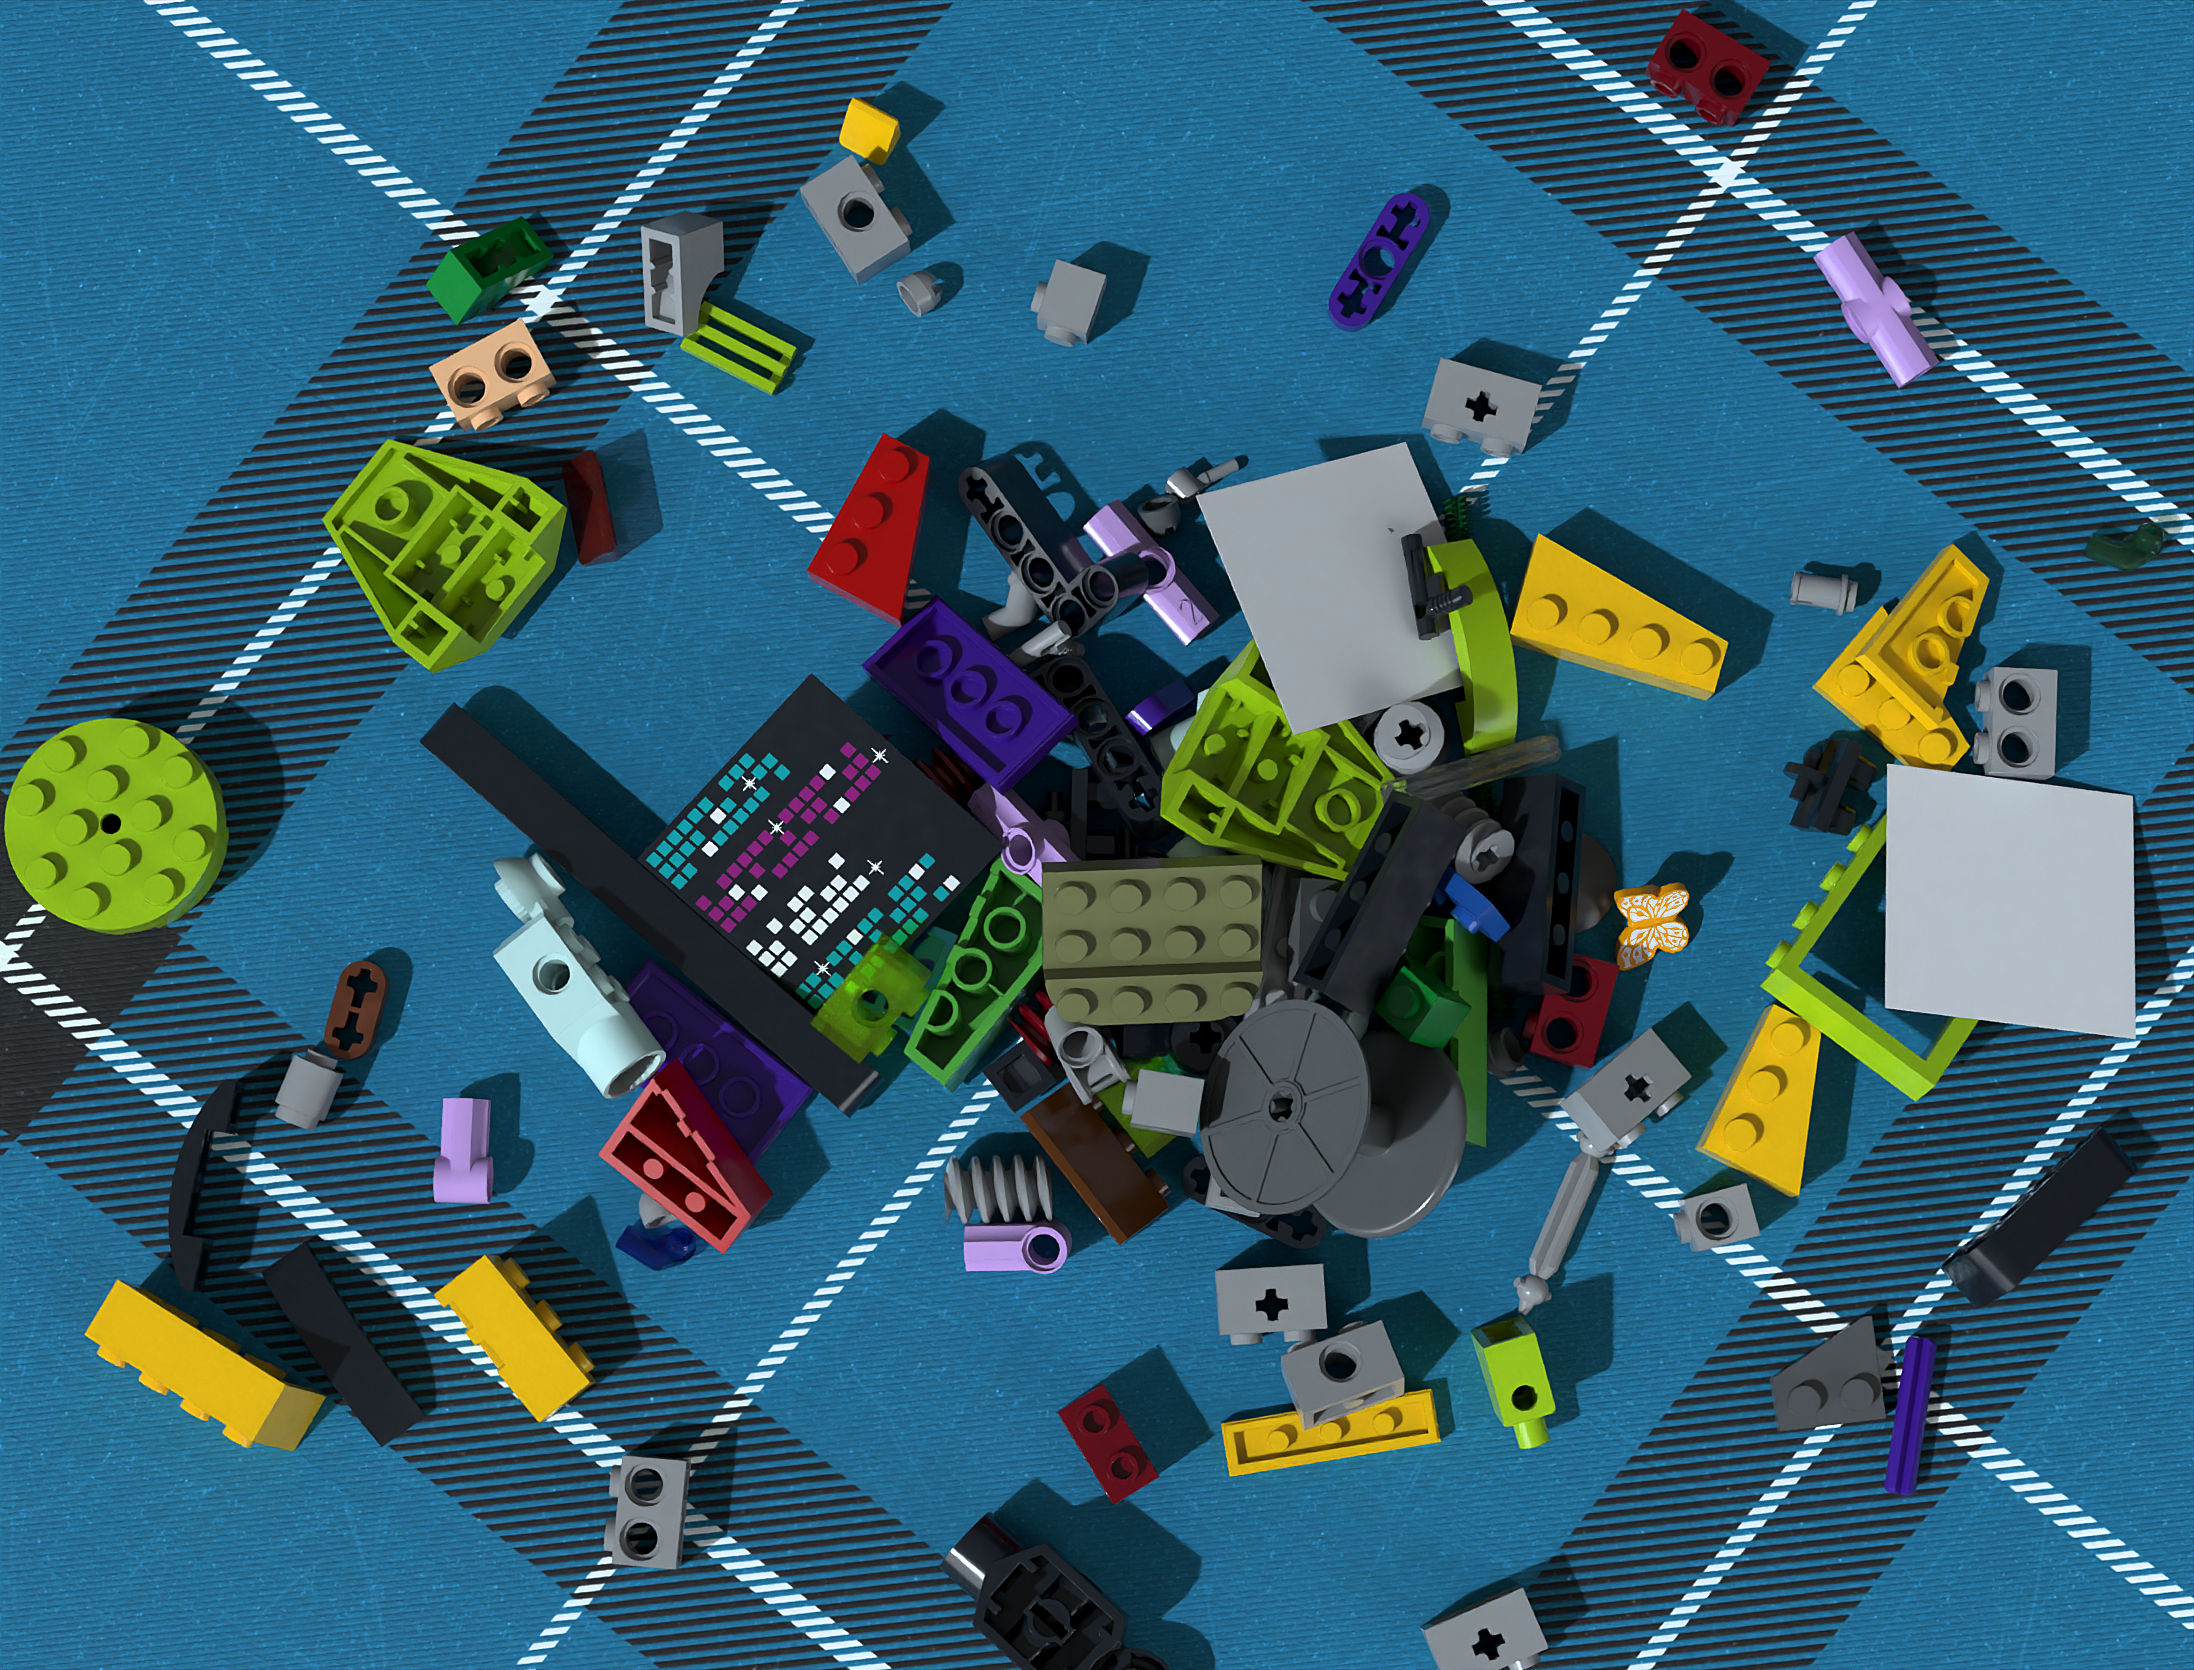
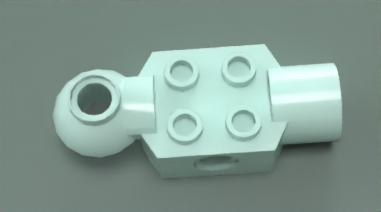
M537 852L529 859L510 856L492 861L493 866L501 877L494 884L495 889L512 912L525 924L493 951L494 958L553 1039L585 1070L606 1099L617 1098L634 1090L661 1067L665 1061L666 1052L628 1003L631 999L625 989L612 975L607 976L596 964L601 958L594 947L582 934L578 936L573 931L574 920L558 899V896L566 890L563 882Z

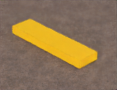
M1431 1388L1406 1392L1397 1398L1305 1431L1297 1411L1221 1423L1230 1477L1441 1442Z

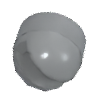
M928 271L910 273L897 282V289L901 298L917 317H921L932 310L940 302L942 287L940 285H933L937 280L936 276Z
M645 1192L641 1194L638 1203L639 1213L646 1229L661 1227L678 1220L677 1217Z

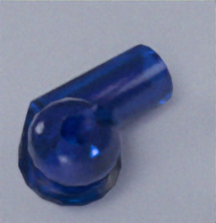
M628 1225L615 1247L649 1269L662 1271L685 1264L691 1259L696 1251V1238L689 1229L677 1227L671 1233L652 1239L633 1226Z

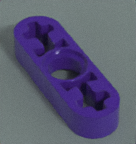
M1412 193L1397 194L1386 203L1330 295L1328 315L1337 328L1347 332L1359 331L1365 328L1376 314L1427 230L1430 213L1427 204L1419 196ZM1409 207L1415 211L1414 221L1419 225L1417 227L1407 225L1401 233L1398 244L1407 246L1402 251L1394 241L1389 239L1397 222V217L1392 213L1394 211L1403 213ZM1380 231H1383L1388 238L1377 235ZM1374 249L1385 250L1392 256L1394 267L1386 275H1372L1364 266L1363 259L1365 255ZM1353 274H1356L1362 283L1369 287L1380 289L1378 294H1374L1368 287L1360 304L1361 309L1365 313L1361 315L1354 312L1350 318L1342 315L1343 304L1338 300L1341 297L1346 300H1350L1359 286V281L1351 280L1350 278Z

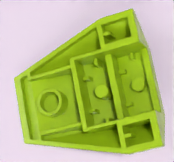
M387 439L321 520L392 641L435 674L489 651L554 571L567 508L528 478Z
M1253 637L1209 689L1162 778L1160 816L1204 845L1242 855H1260L1261 860L1345 881L1391 791L1396 790L1405 794L1407 792L1348 719L1293 735Z

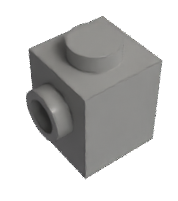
M1056 259L1049 283L1039 281L1030 311L1038 313L1037 329L1045 331L1044 338L1066 347H1073L1075 341L1087 345L1106 290V275Z

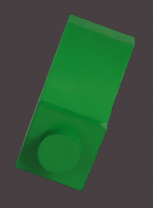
M521 216L450 249L425 286L456 325H459L494 308L497 302L514 287L536 272L546 268L554 255L524 217Z
M1406 950L1399 958L1384 987L1383 994L1373 1010L1408 1041L1432 1048L1440 1047L1443 1050L1472 1006Z

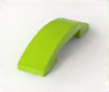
M1473 539L1424 547L1429 577L1433 575L1442 576L1446 591L1460 585H1467L1473 594V603L1471 605L1448 613L1466 701L1455 703L1465 755L1515 745L1518 715L1515 661L1506 616L1489 568Z

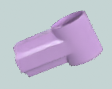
M443 1098L441 1155L436 1156L433 1177L435 1202L489 1204L491 1202L493 1160L491 1156H488L491 1100Z
M1046 1218L1037 1222L968 1223L965 1225L964 1261L966 1271L1031 1270L1039 1274L1053 1273L1063 1265L1072 1247L1070 1231L1063 1223L1055 1219L1048 1221ZM1040 1234L1051 1235L1059 1243V1254L1053 1258L1041 1257L1033 1248V1238Z

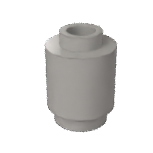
M309 1048L305 1057L294 1054L275 1099V1102L279 1104L275 1116L301 1128L315 1131L319 1120L325 1121L344 1075L335 1070L338 1060Z

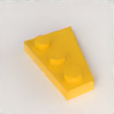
M1954 544L1944 547L1854 658L1928 731L1939 727L1944 713V709L1941 708L1948 686L1954 684L1959 670V666L1956 663L1965 638L1971 635L1990 580Z
M1881 606L1812 688L1905 766L1949 772L1970 746L1945 705L1942 703L1941 708L1944 709V713L1939 727L1928 731L1854 659L1889 616L1884 607Z

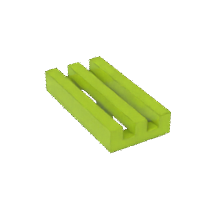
M706 301L700 307L698 331L684 337L680 345L681 350L773 397L798 352L797 348ZM712 319L782 355L780 361L778 362L708 326L709 320ZM703 336L772 371L771 378L768 380L698 344L700 337Z

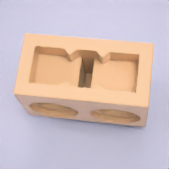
M522 318L429 367L457 422L465 432L472 428L476 432H480L496 425L503 419L502 412L519 403L522 407L538 403L549 395L548 388L557 384ZM527 357L532 360V366L526 376L519 379L506 376L507 365L512 359ZM471 381L483 382L485 384V393L479 401L475 403L460 401V392L464 385Z

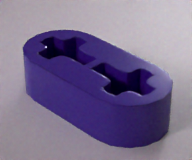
M1180 677L1147 697L1123 721L1140 742L1178 718L1196 702L1198 696L1184 679Z

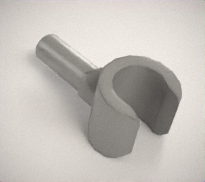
M1233 458L1201 473L1196 478L1183 466L1168 478L1164 488L1170 495L1177 497L1178 503L1188 504L1205 487L1238 471L1239 466Z

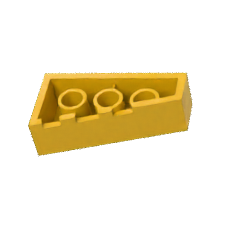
M1538 533L1534 540L1508 628L1512 645L1707 701L1715 692L1728 646L1726 640Z
M117 1279L84 1334L100 1345L96 1352L100 1357L123 1369L127 1363L142 1372L138 1378L141 1383L163 1395H166L169 1389L184 1398L180 1404L182 1409L206 1422L209 1421L211 1416L226 1425L222 1434L243 1447L250 1449L253 1443H259L292 1452L295 1451L327 1397L326 1395L312 1387L306 1388L284 1382L283 1380L288 1374L287 1372L270 1362L266 1363L246 1353L244 1357L238 1354L241 1350V1345L209 1328L198 1329L199 1321L143 1287Z

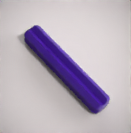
M1913 1336L1906 1340L1884 1484L1885 1490L1890 1493L1910 1496L1915 1492L1937 1350L1936 1341L1932 1339Z

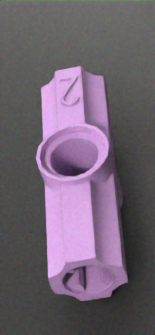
M1854 231L1837 239L1816 254L1813 259L1842 301V313L1850 329L1863 343L1869 342L1898 388L1911 383L1939 363L1935 353L1931 350L1923 335L1910 318L1912 312L1904 293L1890 277H1883Z
M1118 498L1103 507L1083 527V530L1107 557L1120 551H1131L1136 553L1144 563L1155 561L1164 566L1167 572L1165 579L1157 585H1148L1139 597L1148 603L1186 648L1203 636L1221 618L1175 565L1171 554L1164 548L1159 547Z
M986 782L981 788L973 792L967 806L971 809V814L1005 846L1000 851L1002 862L1012 873L1019 875L1028 873L1042 888L1041 862L1081 861L1070 849V838L1064 826L1057 820H1042L1012 788L1002 796Z

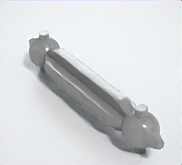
M1579 1131L1576 1136L1577 1140L1580 1141L1582 1152L1571 1161L1529 1258L1530 1274L1522 1278L1517 1277L1513 1282L1520 1299L1518 1312L1525 1316L1534 1305H1538L1543 1301L1548 1302L1551 1299L1552 1293L1549 1292L1546 1280L1558 1270L1599 1175V1158L1605 1155L1610 1156L1615 1150L1614 1146H1610L1600 1153L1582 1131Z

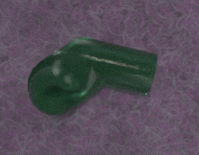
M2154 523L2140 525L2138 530L2120 541L2093 532L2087 542L2083 556L2122 571H2133L2159 555L2163 549L2162 543L2165 540V534Z

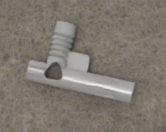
M1057 620L1014 650L1008 657L1024 670L1031 664L1041 665L1053 656L1074 655L1082 658L1085 653V647L1082 642L1069 639L1072 636L1070 627L1065 621Z

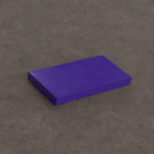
M937 594L861 665L866 675L1002 796L1079 724L1075 714Z
M648 958L624 989L631 999L628 1003L666 1052V1058L661 1067L640 1086L645 1089L651 1079L677 1057L753 1166H755L815 1088L657 963Z

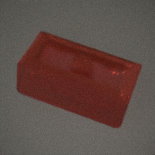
M593 450L584 451L564 464L562 475L579 562L582 566L586 567L616 561L620 555L602 462Z

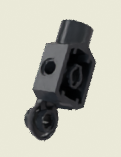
M990 1511L962 1537L939 1566L944 1573L977 1602L972 1625L1021 1670H1170L1161 1658L1148 1650L1128 1648L1124 1644L1129 1615L1051 1543H1043L1029 1548Z

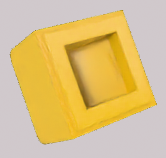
M858 97L856 99L852 98L841 129L839 142L845 148L882 166L886 163L901 136L898 119Z

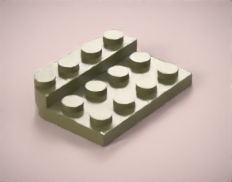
M1260 855L1041 862L1042 964L1048 996L1057 1008L1058 1015L1063 1020L1087 1025L1199 1022L1220 1020L1231 1015L1239 1016L1249 1011L1253 998L1259 990L1263 975L1260 961L1262 862Z

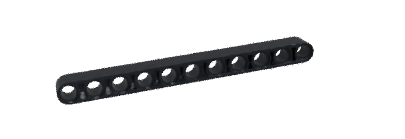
M455 702L420 739L419 742L848 1118L852 1117L885 1079Z

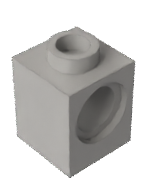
M1746 1183L1679 1200L1678 1204L1681 1212L1673 1213L1678 1238L1681 1244L1689 1243L1692 1252H1700L1760 1236ZM1709 1204L1720 1206L1726 1213V1226L1717 1235L1708 1233L1701 1224V1213Z

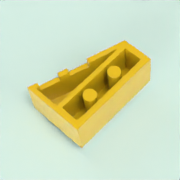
M1775 1004L1764 1008L1695 1150L1788 1197L1799 1196L1821 1031L1805 1019Z
M484 1255L436 1292L434 1297L443 1307L449 1304L466 1326L465 1334L475 1346L479 1344L498 1368L497 1373L539 1423L545 1422L596 1382L589 1373V1371L595 1368V1365L577 1342L568 1346L557 1329L563 1323L545 1300L536 1304L524 1288L530 1283V1280L513 1258L510 1257L504 1262L500 1256Z

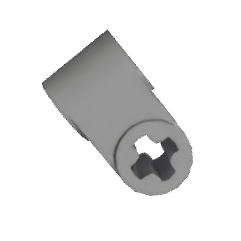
M1054 1005L1045 1015L1044 1022L1046 1031L1058 1059L1062 1063L1072 1086L1084 1105L1092 1102V1095L1121 1080L1126 1083L1127 1079L1132 1080L1123 1059L1119 1058L1115 1045L1110 1038L1106 1037L1099 1025L1067 1022L1058 1015L1057 1008ZM1079 1031L1076 1034L1069 1036L1071 1033Z

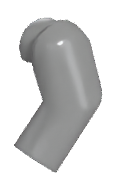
M1014 571L1011 572L1007 580L1011 586L1006 606L981 618L992 641L1031 623L1037 614L1038 604Z

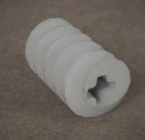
M1404 701L1393 705L1383 714L1370 737L1369 746L1395 779L1407 780L1422 774L1436 759L1444 743V728L1439 716L1432 708L1420 702ZM1401 734L1404 738L1413 735L1417 742L1413 748L1410 744L1400 746L1396 741Z
M1431 775L1420 781L1412 789L1409 795L1425 800L1468 828L1449 866L1469 884H1480L1491 880L1510 863L1514 853V839L1511 833L1504 829L1502 830L1501 825L1497 821L1489 818L1486 811L1478 808L1472 799L1464 796L1463 792L1451 785L1447 778L1442 775Z
M1016 1154L1013 1157L1009 1170H1005L999 1155H993L988 1171L983 1170L978 1156L971 1157L966 1171H962L956 1156H950L944 1172L945 1224L949 1222L953 1209H957L962 1223L968 1224L974 1208H978L984 1223L991 1222L995 1208H1000L1005 1222L1011 1223L1017 1207H1021L1026 1221L1032 1222L1038 1206H1042L1047 1220L1052 1221L1051 1169L1047 1168L1042 1154H1035L1030 1169H1026L1021 1155Z

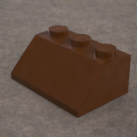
M1069 1081L1020 1116V1119L1120 1247L1170 1208L1164 1198L1171 1193V1190L1153 1167L1145 1173L1140 1169L1131 1157L1138 1151V1148L1119 1125L1111 1131L1098 1114L1106 1109L1098 1096L1096 1094L1092 1095V1102L1084 1105Z

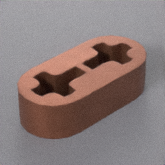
M356 961L349 964L342 971L326 1023L324 1040L327 1048L333 1055L345 1060H358L371 1052L387 1002L390 988L388 975L380 966L372 962ZM365 970L371 971L370 980L378 983L375 993L366 992L361 1008H357L355 1005L358 998V990L351 987V981L353 977L362 978ZM353 1013H357L359 1017L356 1031L363 1034V1041L361 1044L352 1043L349 1051L343 1050L344 1041L337 1038V1032L339 1028L348 1029Z

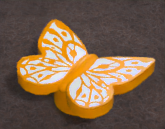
M1677 882L1662 887L1644 885L1619 890L1614 893V900L1618 909L1628 919V927L1620 934L1614 950L1615 962L1620 966V970L1627 971L1644 964L1655 955L1657 948L1665 952L1676 953L1680 952L1687 945L1689 939L1685 921L1677 916L1685 908L1689 900L1685 884Z

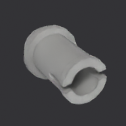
M1794 571L1789 604L1835 609L1836 615L1842 616L1843 611L1853 612L1858 581L1848 580V575L1842 574L1841 579Z

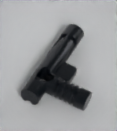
M1409 534L1401 538L1408 572V582L1418 636L1420 640H1432V638L1440 636L1437 618L1471 605L1473 603V594L1467 585H1460L1446 591L1442 576L1433 575L1429 577L1422 537L1420 534Z

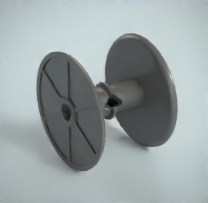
M1292 999L1272 1003L1257 1010L1242 1021L1225 1040L1210 1067L1200 1106V1137L1205 1160L1216 1183L1231 1200L1250 1211L1269 1215L1288 1214L1313 1204L1329 1223L1350 1235L1362 1238H1384L1396 1235L1411 1228L1425 1218L1437 1206L1449 1189L1462 1159L1467 1134V1108L1464 1090L1454 1065L1440 1047L1432 1048L1408 1041L1395 1028H1384L1366 1032L1359 1041L1350 1026L1338 1014L1323 1005L1307 1000Z

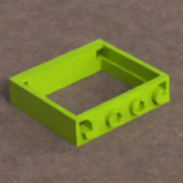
M1886 813L1872 828L1864 822L1855 836L1848 842L1846 849L1853 854L1845 865L1837 861L1822 879L1819 887L1826 892L1818 904L1810 899L1796 916L1791 925L1799 931L1792 941L1788 943L1782 939L1770 953L1766 964L1772 969L1760 987L1916 1102L1937 1084L1979 1020L1948 1016L1923 1054L1918 1056L1799 967L1877 853L1881 852L1886 856Z

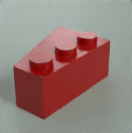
M883 433L807 569L811 581L899 628L904 624L905 609L914 570V560L931 478L932 466L930 457Z
M677 1057L651 1079L598 1154L722 1254L749 1229L774 1195Z

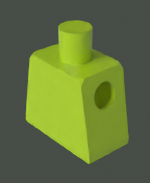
M1521 1315L1471 1330L1470 1334L1496 1416L1504 1427L1513 1426L1520 1449L1534 1448L1549 1442L1550 1436L1544 1416L1556 1412V1407L1535 1332ZM1527 1385L1522 1394L1512 1396L1518 1387Z

